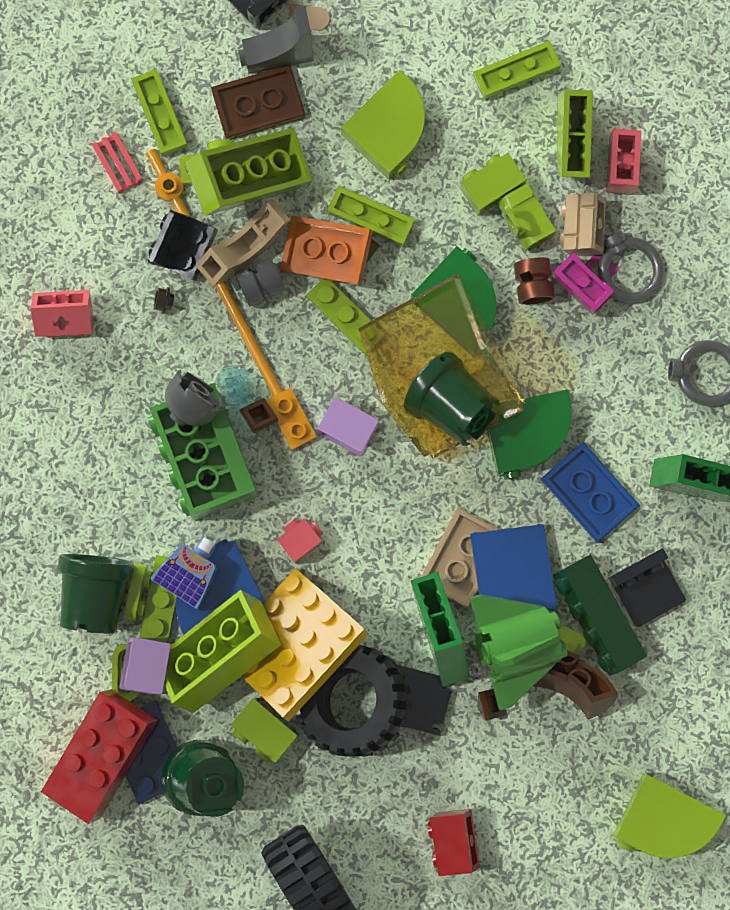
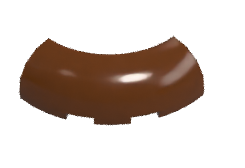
M567 650V657L557 662L533 687L547 688L566 696L582 710L587 720L609 709L615 703L618 693L609 679L596 666L592 668L589 664L580 660L579 655Z

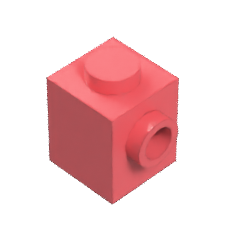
M305 518L300 522L298 519H295L283 528L286 533L277 539L296 564L322 544V540L319 537L323 533L314 521L308 523Z

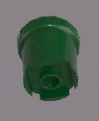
M444 352L427 363L418 373L405 396L404 409L412 417L426 420L455 439L462 446H468L470 443L465 439L472 436L477 440L481 437L497 415L491 410L493 403L499 407L500 402L465 369L462 360L452 352Z
M61 554L58 559V571L62 574L59 626L75 631L79 628L87 630L89 633L107 634L117 632L126 582L133 578L134 563L104 556Z
M196 739L183 743L170 753L163 765L161 784L164 796L173 808L186 815L219 817L232 811V807L236 804L237 800L240 801L243 796L244 780L242 772L234 765V761L229 756L228 751L212 741Z

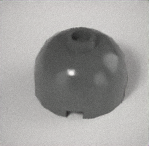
M181 370L177 371L165 391L166 405L171 412L170 417L182 426L185 424L203 426L210 423L222 410L225 403L221 396L216 400L210 394L214 390L210 385L189 372L182 376Z

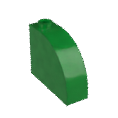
M456 246L411 294L410 300L473 356L485 343L491 332L496 316V295L489 277L475 262L477 260L476 257L468 249L464 248L461 250Z
M568 389L500 403L499 407L493 405L491 410L497 415L488 427L487 433L497 476L504 475L505 480L521 477V471L533 469L543 464L557 452L567 437L571 424L572 407Z
M685 454L654 459L649 487L707 500L730 502V466Z
M435 572L410 580L419 615L443 687L469 679L470 673L463 641L439 573Z

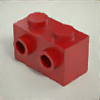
M472 810L438 812L431 816L428 822V834L434 843L432 861L434 867L438 869V876L468 874L480 868Z

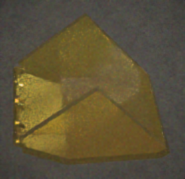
M458 273L358 328L382 405L424 457L430 454L432 459L451 450L448 443L451 439L455 447L460 445L455 439L426 420L416 419L406 413L404 409V400L410 385L418 373L437 355L444 352L454 353L462 360L465 369L484 388L499 399V407L493 403L491 410L497 415L488 429L501 423L498 417L499 413L502 412L504 419L507 420L524 411L522 405L525 404V398L510 366ZM470 436V437H468V438L465 439V440L468 441V440L472 439L473 437Z

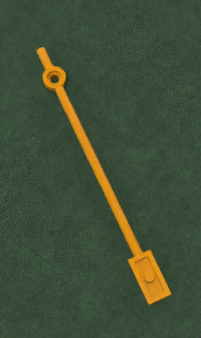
M156 149L149 150L146 156L158 177L155 183L157 195L163 201L171 202L176 212L191 217L181 198L184 191L181 178L174 173L167 172ZM171 182L174 184V187L171 190H166L164 188L166 183ZM226 282L215 285L273 396L266 401L277 416V424L291 450L293 451L316 439L317 436L291 387L284 391L280 387Z

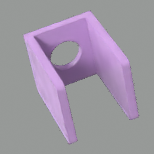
M334 397L317 428V432L319 435L354 454L362 456L378 428V420L345 401Z
M134 637L128 638L120 689L153 695L162 694L171 644Z

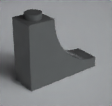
M306 6L294 8L293 15L279 27L254 37L242 39L243 49L238 50L241 67L247 66L248 74L313 61L311 30Z

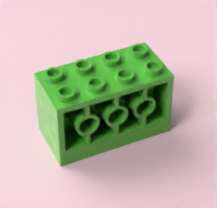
M215 383L210 386L214 390L210 394L217 400L220 394ZM166 402L149 408L152 416L147 417L153 434L155 433L156 437H160L162 443L157 445L163 460H165L166 464H171L172 469L168 470V474L176 490H181L183 496L178 497V500L186 516H191L197 521L259 497L225 407L222 408L210 423L203 426H195L193 431L189 433L183 431L188 424L184 426L179 425L170 417L171 412L167 408ZM198 450L206 452L203 458L199 460L193 458ZM207 477L216 478L212 486L203 485Z

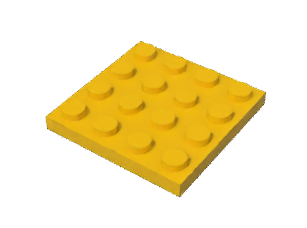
M296 568L263 604L281 645L241 676L288 722L369 635L362 626Z

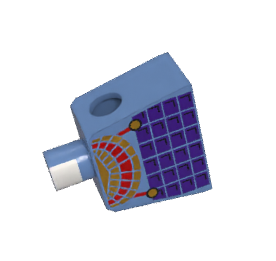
M205 537L201 538L194 550L181 544L150 579L192 607L200 610L218 570L215 564L208 561L217 545Z

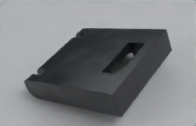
M396 664L397 668L403 670L406 676L403 679L404 683L409 685L411 694H407V701L411 702V711L406 710L405 718L408 719L405 727L441 736L442 730L432 728L433 722L444 725L452 691L442 688L439 675Z

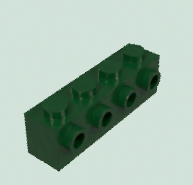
M591 554L553 574L557 590L565 596L569 603V611L572 617L579 621L584 630L583 636L586 642L594 648L598 656V664L603 671L611 676L620 673L647 657L646 652Z

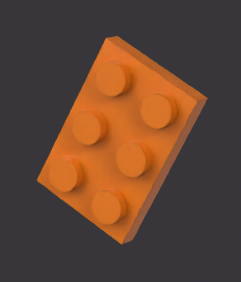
M292 215L280 271L361 286L373 231L363 227Z

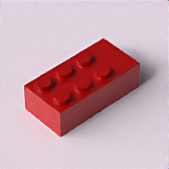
M112 689L99 692L42 788L41 793L87 824L99 820L159 720Z

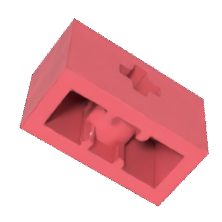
M612 130L609 137L606 193L634 194L638 188L641 130Z
M90 290L33 293L30 310L35 337L45 336L53 338L62 335L83 336L85 334H92L94 315Z

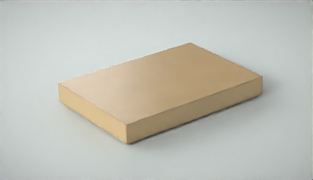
M457 508L421 577L438 572L447 599L468 610L471 606L470 598L476 596L478 592L470 533L500 529Z

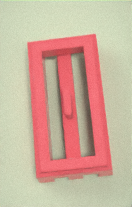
M116 131L111 133V136L108 138L104 137L101 139L102 141L91 144L118 193L143 181ZM116 142L135 176L134 179L130 180L110 143ZM102 147H106L125 184L120 185L101 151Z

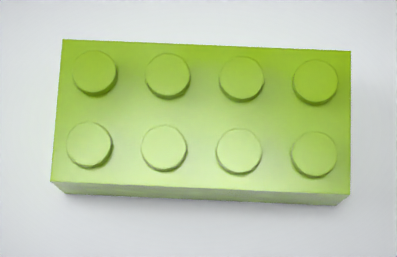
M294 127L202 151L185 162L204 216L291 192L313 181Z
M239 590L170 645L164 685L172 704L195 713L281 645L260 600L243 590Z

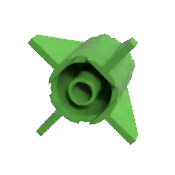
M480 594L470 598L477 624L475 630L480 633L475 634V640L468 643L471 649L478 652L482 666L488 665L491 670L490 673H487V676L492 681L498 708L501 711L512 707L557 662L567 657L568 652L564 641L560 640L557 631L561 625L556 612L549 613L547 608L541 605Z

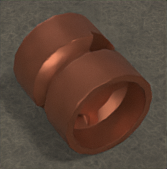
M529 258L514 263L515 280L520 282V285L517 287L519 304H538L555 299L553 282L548 280L552 275L549 258Z

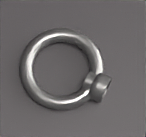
M622 231L605 239L604 247L606 249L599 260L598 275L602 282H605L614 290L611 297L623 303L636 304L654 296L664 278V264L655 247L639 238H625ZM628 248L640 250L647 255L653 267V276L649 285L643 290L634 293L619 289L613 283L609 273L610 262L614 255Z
M713 340L693 343L683 351L679 359H670L668 380L678 382L684 395L696 404L713 407L730 401V383L723 392L717 395H704L693 388L688 378L690 375L689 363L695 355L705 351L715 352L721 355L730 366V348L723 343Z

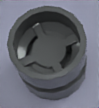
M271 257L257 263L254 270L248 267L235 273L249 307L264 301V295L273 297L285 292V287Z

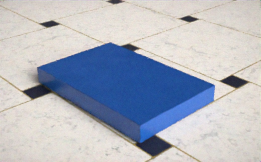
M584 442L540 479L596 543L602 540L640 506Z

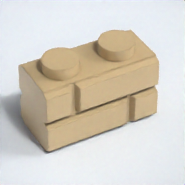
M598 193L571 194L566 196V204L561 209L562 218L565 221L564 231L560 234V244L563 251L570 255L574 252L577 256L603 255L606 199Z

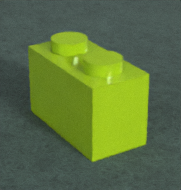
M508 152L503 156L499 154L493 156L485 163L487 166L479 171L473 169L462 177L463 181L461 182L460 190L478 216L497 205L498 201L504 196L526 184L527 179Z
M255 698L249 702L231 724L235 729L232 734L245 745L250 741L256 746L255 753L266 763L270 760L276 763L299 736Z

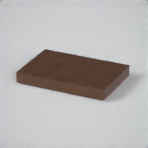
M291 65L211 87L223 132L228 140L306 118Z

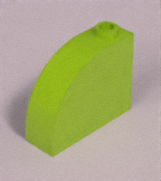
M399 70L341 127V135L388 180L393 175L399 177L407 169V162L416 152L422 139L425 112L417 87L408 76Z
M563 90L558 93L557 166L560 177H590L593 90Z
M643 773L612 836L619 839L616 845L631 853L636 848L655 857L679 858L690 855L707 845L718 832L726 815Z

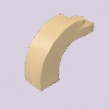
M271 199L260 208L239 232L228 240L210 247L195 266L212 286L218 285L233 277L236 272L243 270L278 240L281 236L279 233L291 220L279 205Z

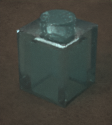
M239 365L229 366L223 369V373L218 374L226 411L254 403L246 368L240 369Z

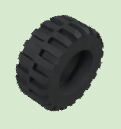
M358 645L300 709L301 714L297 715L296 718L299 725H304L306 728L303 733L308 739L315 741V746L337 756L366 757L373 755L376 751L381 752L388 748L390 741L395 742L400 736L398 733L400 727H405L408 719L405 718L406 710L411 711V702L407 701V694H411L409 685L404 683L403 679L406 676L403 670L395 666L396 662L391 657L384 655L383 652ZM349 673H360L368 677L374 686L376 693L375 709L370 719L361 727L346 728L341 726L332 714L330 706L331 694L334 686L342 677Z
M304 825L295 826L264 846L261 852L262 857L293 910H357Z

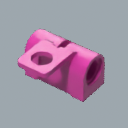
M573 252L553 272L552 277L584 308L594 315L609 300L614 290L592 272V265L600 260L601 255H593L583 264V261ZM612 261L609 266L610 277L618 270L617 265Z

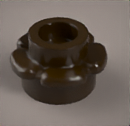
M158 287L153 309L164 314L166 309H172L174 294L170 293L169 287L166 289Z

